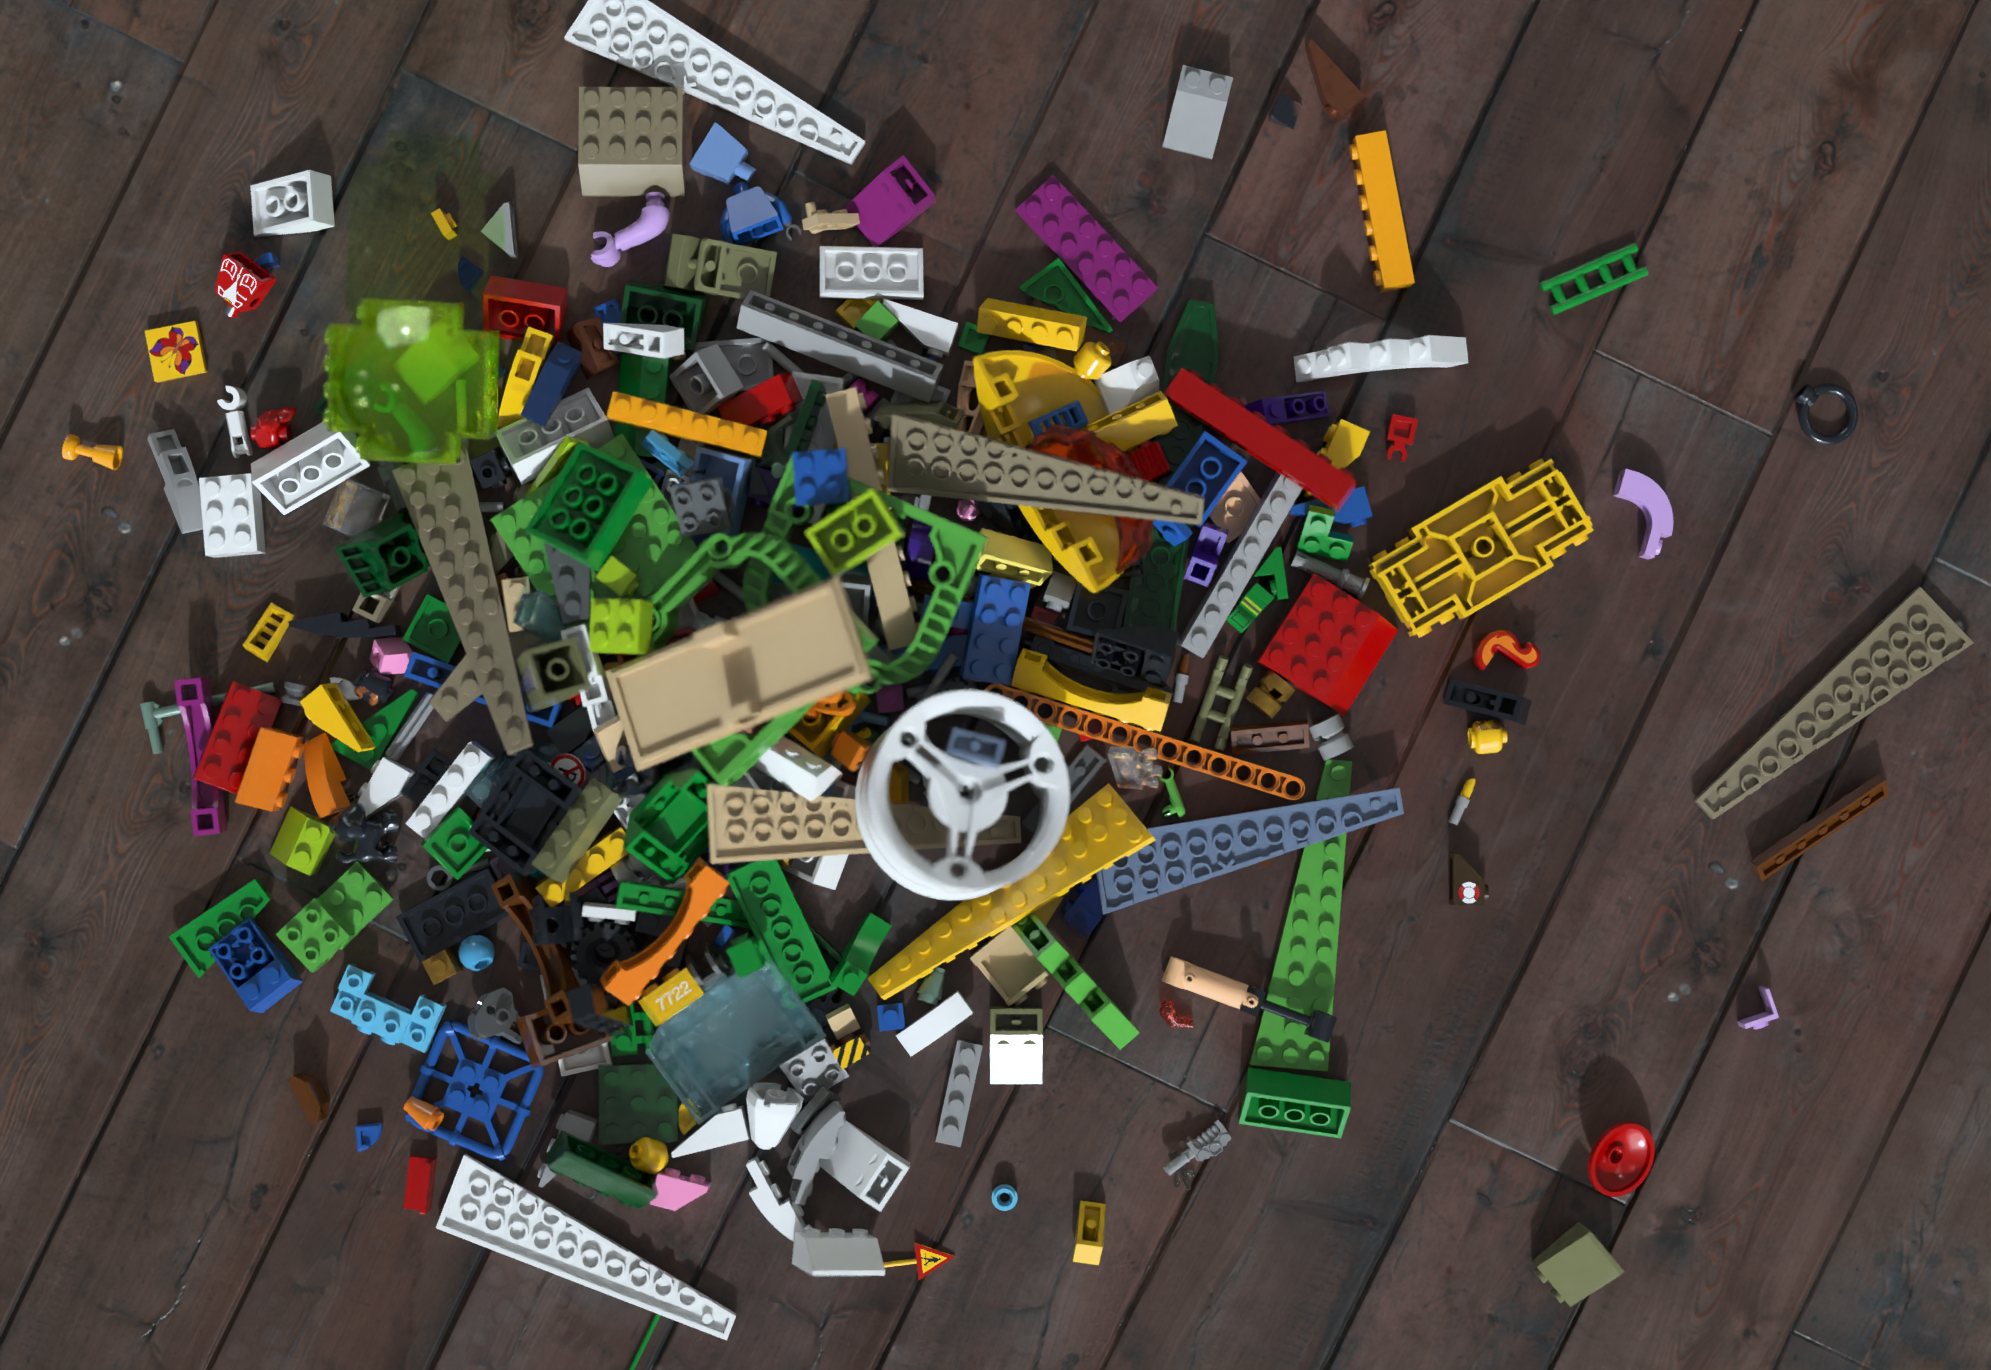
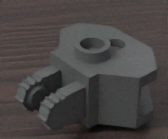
M704 942L702 947L705 950V956L697 961L692 954L687 953L684 955L686 965L699 987L703 988L706 993L712 990L720 1001H727L732 996V990L729 981H727L729 978L726 969L729 966L721 954L717 955L711 944Z
M503 987L479 996L467 1018L469 1034L472 1037L481 1040L496 1035L503 1036L516 1044H521L522 1037L510 1029L512 1023L518 1026L516 1018L520 1017L517 1015L518 1011L514 1009L512 992Z

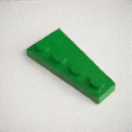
M256 877L168 937L197 977L200 978L215 962L208 949L247 918L251 917L253 919L272 897Z

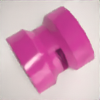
M859 378L849 389L856 387L858 393L863 392L867 407L862 409L864 414L876 402L879 395L874 390L867 391L866 383Z

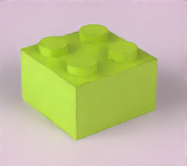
M591 598L589 652L642 655L651 653L653 602Z

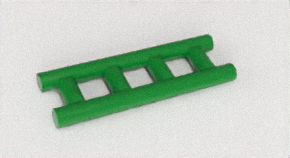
M1630 243L1539 282L1541 290L1544 292L1551 289L1556 300L1555 304L1549 306L1552 315H1556L1647 276L1648 270L1646 266L1637 268L1631 254L1638 252L1636 243ZM1622 259L1627 273L1613 279L1607 264ZM1598 269L1604 283L1589 288L1584 274ZM1574 279L1580 293L1566 299L1560 285Z

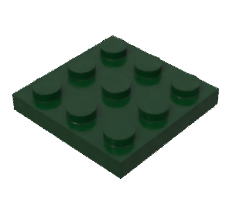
M677 1062L598 1065L599 1144L635 1143L642 1137H649L660 1142H678Z

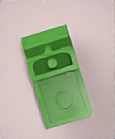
M357 861L320 897L314 898L276 935L312 973L327 963L338 949L342 950L395 898L360 861Z

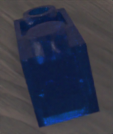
M1094 877L1081 883L1076 890L1079 892L1074 901L1069 899L1061 909V912L1064 913L1061 917L1062 920L1086 938L1102 919L1098 881Z

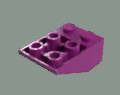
M903 155L883 170L844 209L848 213L859 214L860 224H857V227L873 247H879L936 203V196Z

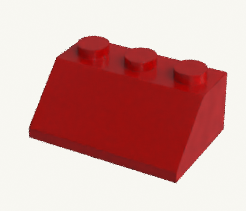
M490 276L483 292L484 335L523 342L528 327L553 335L552 347H555L558 341L562 342L567 313V288Z

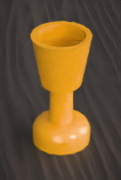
M69 434L63 443L62 456L67 460H74L78 455L92 457L93 462L116 471L122 461L123 448L117 445L97 444L95 447L81 445V440L78 436Z

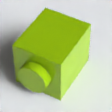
M613 556L609 558L595 576L623 598L627 594L631 596L639 586L637 581L640 577Z

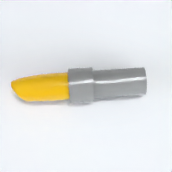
M1469 779L1465 782L1460 795H1458L1455 801V807L1448 822L1458 825L1465 808H1467L1470 802L1469 798L1473 792L1476 779Z

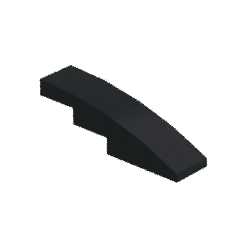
M334 613L289 621V626L293 628L344 638L402 636L400 625L393 624L375 628L374 621L370 619L347 622L345 613Z

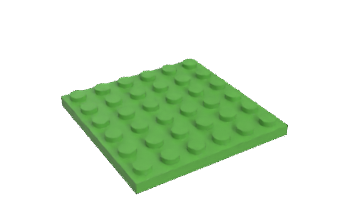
M621 433L597 450L640 469L653 483L604 565L613 556L640 577L637 581L639 586L631 596L627 594L623 598L597 579L595 576L599 572L591 568V598L645 601L651 594L657 593L663 587L664 580L675 574L681 568V563L686 558L693 556L699 549L691 536L682 537L677 515L625 436ZM556 476L490 520L561 628L565 630L587 624L590 632V619L567 625L563 624L544 542L525 531L556 480Z

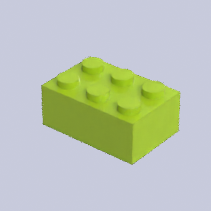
M874 488L805 531L833 577H840L905 535L881 494Z

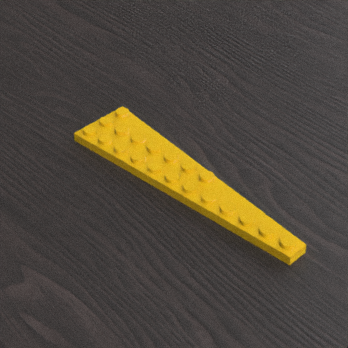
M1108 783L1067 816L1063 831L1056 845L1044 861L1033 871L1021 879L1004 885L986 895L963 900L867 979L880 997L886 1000L915 983L917 979L933 972L935 967L944 962L948 963L954 960L957 954L966 949L970 950L976 947L979 941L988 936L993 937L1049 904L1053 899L1069 892V889L1079 882L1084 883L1092 878L1091 875L1104 868L1106 870L1113 866V862L1126 855L1128 857L1154 842L1155 838Z

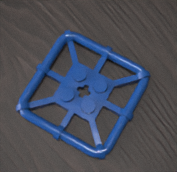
M451 1019L447 1020L438 1031L425 1064H421L419 1069L421 1073L411 1097L413 1096L421 1100L430 1076L450 1083L443 1100L432 1105L440 1108L446 1106L460 1112L459 1121L453 1132L441 1126H438L434 1131L424 1130L408 1113L405 1115V1119L407 1122L410 1121L415 1127L449 1141V1144L452 1146L457 1144L485 1157L498 1159L499 1161L504 1160L515 1144L525 1117L530 1115V1106L543 1077L544 1066L532 1068L531 1064H528L509 1073H504L490 1067L497 1049L530 1062L526 1049L502 1040V1036L496 1035L478 1040L490 1046L483 1063L467 1057L457 1033L459 1032L476 1039L469 1034L468 1025L452 1021ZM448 1035L459 1059L453 1075L434 1068ZM534 1070L521 1103L502 1096L508 1080ZM476 1083L480 1084L479 1089L482 1090V1094L472 1096L469 1086H474ZM498 1104L516 1112L503 1144L492 1119ZM469 1116L485 1123L494 1148L461 1135Z

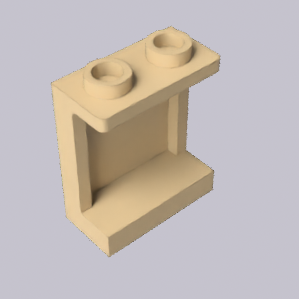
M1011 926L999 932L970 955L972 962L978 966L1008 1006H1011L1013 1003L1015 1006H1018L1028 998L1026 993L1033 987L1038 990L1048 982L1046 978L1049 975L1048 970L1034 956Z

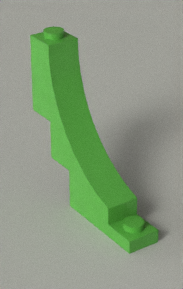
M1034 912L1011 925L1034 956L1048 969L1064 990L1120 1050L1140 1033Z

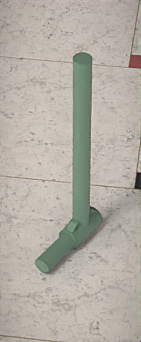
M274 682L250 687L266 694L276 692ZM226 693L211 696L212 706L222 704ZM155 701L142 703L140 707L145 729H148L153 754L163 753L158 727H160L164 717L181 714L180 708L177 707V704L160 708V705L155 703Z

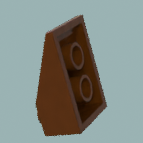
M547 1008L516 1018L532 1068L547 1065L612 1041L609 1033L598 1032L594 1028H585L583 1025L574 1022L554 1025Z

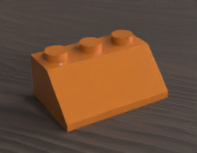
M261 727L235 802L268 811H279L280 807L283 808L288 797V793H285L288 783H292L296 775V769L294 768L297 758L300 759L304 752L305 744H302L304 737L278 728Z

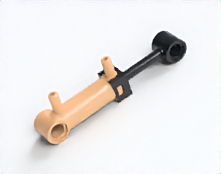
M1170 956L1162 981L1224 1003L1256 1017L1260 1009L1300 1023L1306 1026L1304 1034L1327 1043L1330 1041L1338 1019L1316 1009H1313L1311 1015L1308 1016L1264 999L1266 991L1244 984L1173 956Z

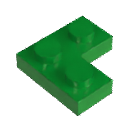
M1309 505L1297 543V550L1347 562L1354 536L1330 531L1335 517V510Z

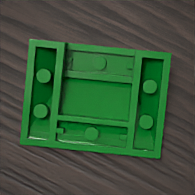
M697 769L665 775L629 814L623 848L672 884L682 876L709 846L706 783H714Z

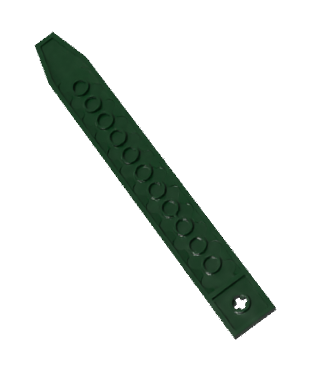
M1195 300L1188 301L1167 350L1161 387L1163 394L1181 368L1188 372L1190 369L1196 371L1203 377L1202 381L1209 386L1211 383L1215 384L1219 350L1214 303ZM1169 402L1178 426L1172 428L1165 435L1153 437V443L1158 441L1172 472L1153 481V483L1164 486L1167 485L1205 431L1207 432L1208 426ZM1147 520L1143 539L1138 548L1142 550L1144 576L1130 578L1129 595L1122 628L1157 625L1175 631L1190 537L1173 546L1163 537V534L1153 523ZM1185 523L1191 530L1192 524ZM1132 566V571L1137 570V566ZM1116 686L1112 688V693H1130Z

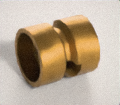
M1268 670L1260 680L1261 686L1255 687L1246 699L1269 718L1273 719L1281 709V701L1286 702L1295 690L1276 673ZM1271 690L1275 691L1273 696L1269 694Z

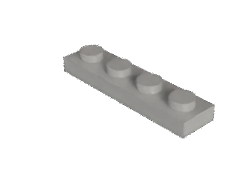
M957 1039L935 1142L961 1147L983 1044Z

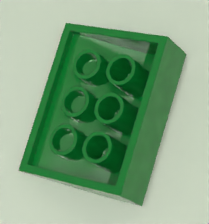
M579 441L525 531L579 563L599 572L653 482L640 469Z

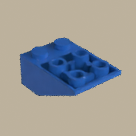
M251 917L247 918L208 949L249 1011L264 1013L303 982L291 962Z

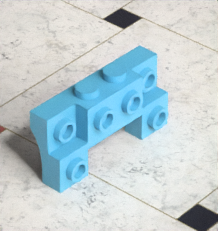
M353 963L348 964L338 987L339 992L330 1011L351 1020V1023L357 1025V1030L369 1035L373 1032L380 1035V1040L391 1045L403 1043L423 1053L428 1052L447 1005L444 1003L438 1004L427 999L428 996L421 995L414 1010H410L377 994L368 992L376 973L359 969Z

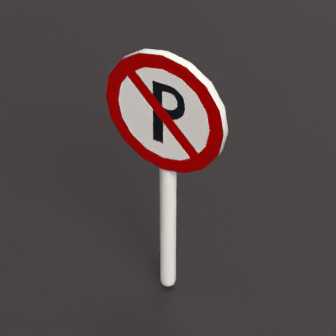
M565 753L558 755L549 763L581 787L586 779V771L583 763L576 756Z

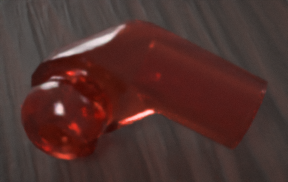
M1165 1000L1161 1003L1159 1013L1168 1026L1192 1029L1193 1016L1179 1015L1174 1009L1175 1004L1170 1000Z

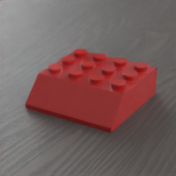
M1314 573L1305 583L1256 662L1344 717L1395 637L1398 629L1380 614Z

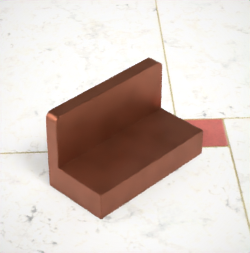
M599 316L576 323L566 333L570 346L582 352L580 367L586 380L592 379L598 372L616 367L620 363L615 351L604 349L603 325Z

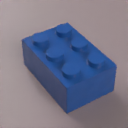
M1205 431L1166 486L1205 496L1203 524L1248 461Z

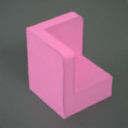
M403 637L374 639L369 660L380 674L405 673L413 651L408 643L403 640Z

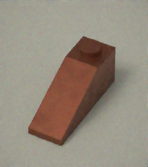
M1311 39L1305 51L1320 102L1324 106L1322 109L1330 119L1333 120L1335 118L1339 123L1361 103L1365 95Z

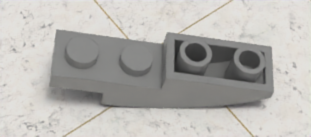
M174 429L149 434L147 440L165 481L164 491L181 533L185 534L202 530L200 487L186 447H181Z
M838 1101L831 1102L813 1119L791 1154L787 1169L793 1178L789 1194L795 1204L805 1205L807 1197L811 1195L813 1190L812 1180L814 1174L820 1169V1158L830 1160L832 1151H835L837 1148V1135L840 1127H843L846 1118L845 1111Z

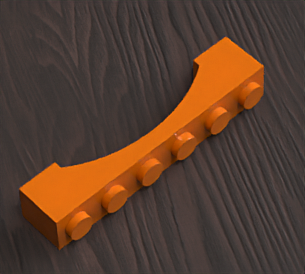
M699 858L683 877L687 882L684 898L677 914L666 930L650 946L637 955L621 962L616 959L599 979L605 990L628 1006L633 1000H637L642 995L646 984L656 978L660 972V967L666 960L674 956L678 945L683 939H687L692 934L696 923L707 916L711 908L710 906L715 900L725 894L729 884L728 880L702 858Z

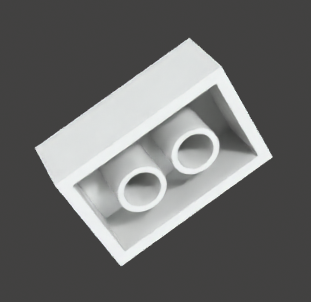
M252 474L199 478L205 556L217 558L266 553L261 491L252 483Z

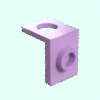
M1758 987L1766 1011L1737 1021L1740 1027L1760 1029L1768 1026V1021L1779 1018L1768 987Z

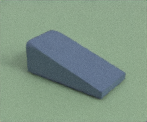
M953 727L946 753L999 769L1006 743L1003 739Z

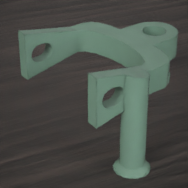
M799 413L789 414L769 428L768 438L770 445L764 448L762 459L756 458L758 462H755V467L771 469L772 475L775 478H780L784 474L790 459L784 453L785 447L782 434L786 427L796 423Z

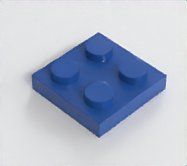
M846 448L792 452L796 506L851 502Z

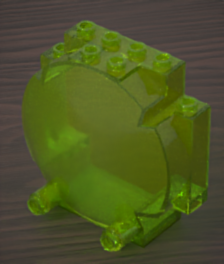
M361 298V303L357 307V317L361 319V323L329 324V329L326 328L325 344L329 345V353L325 356L324 360L325 371H328V382H325L324 396L328 398V409L324 411V424L328 425V431L360 433V437L356 438L355 444L356 452L360 453V460L457 464L460 463L461 438L490 439L497 436L499 330L463 328V303Z

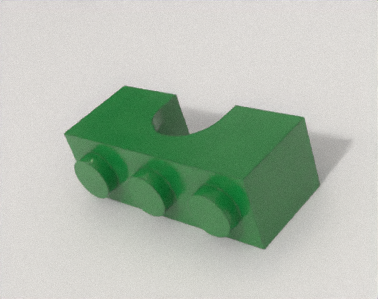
M750 931L736 937V939L731 941L732 946L727 949L739 979L763 969L768 964L755 936H752Z

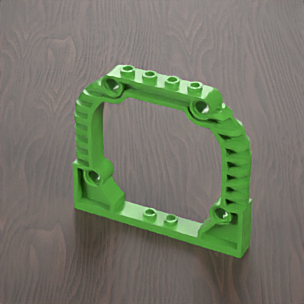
M792 455L770 505L769 515L761 532L777 536L786 542H789L797 524H805L814 516V505L804 506L805 514L803 517L797 518L794 515L796 495ZM849 477L850 490L863 495L873 488ZM878 490L887 506L891 508L893 515L903 519L906 515H909L933 526L930 538L938 561L931 566L929 576L932 583L936 585V588L915 639L905 654L890 664L875 658L868 659L872 673L876 677V684L873 687H869L863 682L845 690L854 694H859V691L873 693L880 690L883 685L907 682L928 669L943 645L989 537ZM753 556L750 558L743 579V598L748 613L772 603L771 589L776 573L773 568L760 558ZM942 566H946L950 570V577L946 581L940 580L937 575L938 569Z
M758 532L744 533L737 536L722 533L715 534L711 538L702 541L698 546L699 550L693 556L686 558L681 563V568L675 574L664 580L663 587L657 593L651 594L645 600L653 602V615L656 617V623L652 626L651 653L665 647V643L677 630V613L721 568L735 569L744 564L751 556L760 558L773 568L794 594L820 584L823 580L793 546L777 536ZM727 542V551L723 553L722 546ZM852 611L865 652H867L878 640ZM637 654L636 659H637V658H640V657H642V656H644V655H642V654ZM817 701L775 717L757 736L734 733L691 751L720 786H732Z

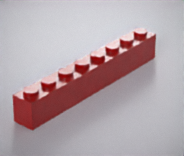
M1181 368L1164 392L1169 402L1336 511L1341 509L1356 487V482L1353 479L1354 475L1343 467L1340 470L1331 465L1332 460L1322 453H1319L1317 456L1309 450L1311 447L1300 439L1294 441L1289 438V433L1279 425L1275 427L1266 423L1267 418L1259 412L1254 411L1252 414L1245 409L1246 405L1235 397L1229 399L1223 395L1224 390L1216 384L1211 383L1209 386L1203 382V377L1196 371L1190 369L1188 372Z

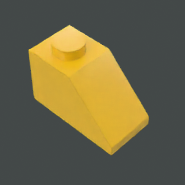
M1080 1200L1073 1262L1099 1265L1103 1248L1106 1204Z

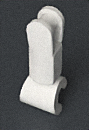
M225 386L226 391L233 395V401L220 399L217 402L223 409L229 410V413H226L232 454L234 458H239L243 454L251 456L253 449L248 435L244 411H240L247 403V395L238 387ZM242 437L244 444L238 445L237 438Z

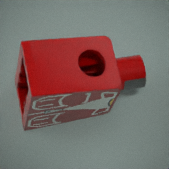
M241 251L225 253L223 255L215 286L216 294L227 301L223 313L232 318H237L240 311L246 312L257 309L277 280L276 277Z

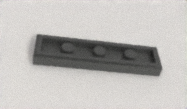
M1087 743L1067 767L1070 788L1069 805L1107 760ZM1040 801L1022 821V824L1034 834L1039 819Z

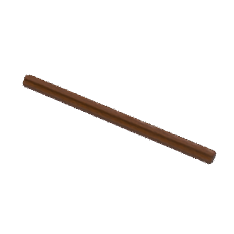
M910 578L911 586L907 587L908 592L922 597L929 593L934 594L936 586ZM967 596L962 598V600L974 602L973 598ZM1027 616L1024 617L1022 630L1093 653L1095 639Z

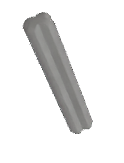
M430 692L425 693L386 750L385 754L387 757L394 761L399 760L434 707L429 701L434 694Z

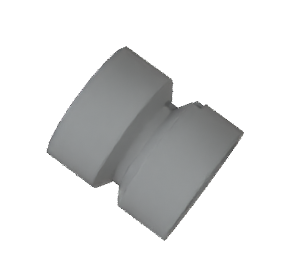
M1339 714L1309 727L1314 741H1319L1320 743L1318 750L1323 761L1354 747L1349 734L1342 731L1345 726Z
M630 853L628 857L624 856L610 866L618 882L620 880L642 883V878L649 879L656 874L654 870Z

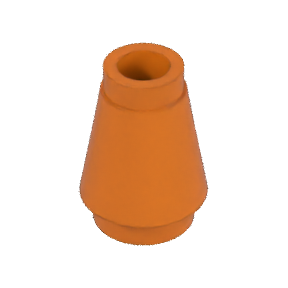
M413 1096L408 1099L403 1108L424 1130L434 1131L444 1118V1113L441 1112L440 1107L416 1099Z

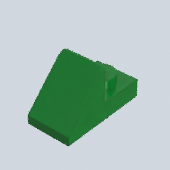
M1281 547L1273 549L1252 576V578L1272 576V580H1269V591L1272 596L1275 595V601L1288 599Z

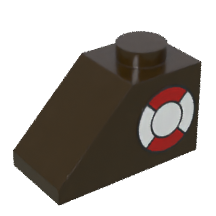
M1449 852V904L1453 906H1485V900L1489 898L1488 884H1485V880L1459 853Z

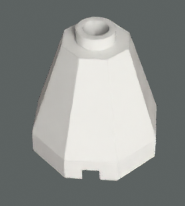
M755 1083L753 1088L750 1087L748 1089L746 1101L750 1134L757 1147L766 1150L776 1147L785 1135L803 1104L804 1098L795 1089L788 1087L786 1092L780 1090L781 1085L777 1083Z

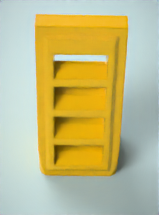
M271 602L243 643V647L248 652L268 662L294 615ZM272 614L279 616L283 621L280 623L271 618ZM269 623L275 626L277 630L273 631L267 628L266 624ZM264 632L271 636V639L267 640L260 635ZM258 641L261 644L265 645V648H259L255 645L256 642Z

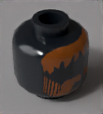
M371 667L368 670L364 668L352 684L355 686V695L372 706L380 701L385 703L393 693V690L390 689L392 679L387 675L380 674L375 667Z

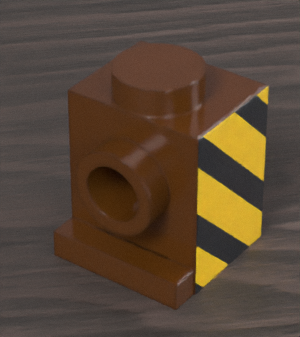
M862 1032L855 1036L853 1033H850L839 1040L841 1043L839 1046L836 1042H833L829 1047L843 1070L868 1055L871 1051L869 1046L872 1044L866 1033Z

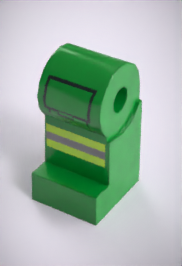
M1255 583L1238 602L1226 621L1242 633L1274 597L1258 583Z

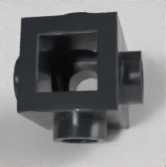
M500 447L469 461L473 468L474 479L478 484H481L483 489L492 486L493 490L507 484L506 478L513 475L511 471L512 466L507 456L503 455Z

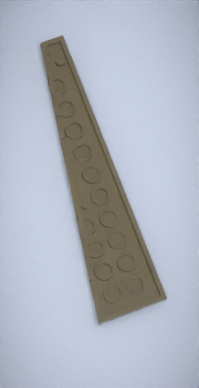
M896 412L892 414L888 491L1202 524L1205 496Z
M1916 587L1693 801L1711 819L1717 818L1742 801L1747 795L1754 793L1762 785L1782 774L1784 770L1804 759L1806 755L1841 734L1872 713L1877 707L1891 700L1893 696L1907 689L1918 679L1929 674L1936 667L1950 660L1974 642L1921 587Z

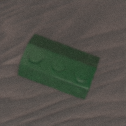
M631 280L625 285L620 323L666 325L684 328V349L695 351L704 321L707 294Z

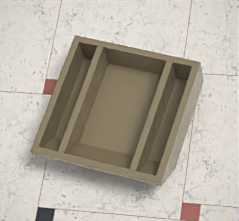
M579 87L578 166L582 196L646 197L647 193L660 192L665 197H686V93L683 87Z

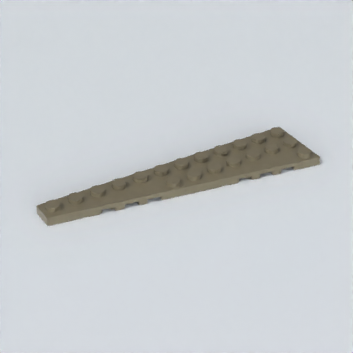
M462 442L394 469L392 472L508 755L532 746L533 741L485 531L484 519L479 504L478 492L475 486L473 470L469 462L468 447L466 442Z

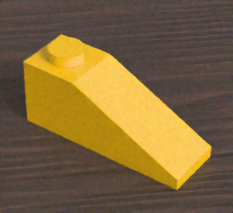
M336 683L321 684L300 701L305 715L313 724L352 749L362 752L373 750L376 747Z

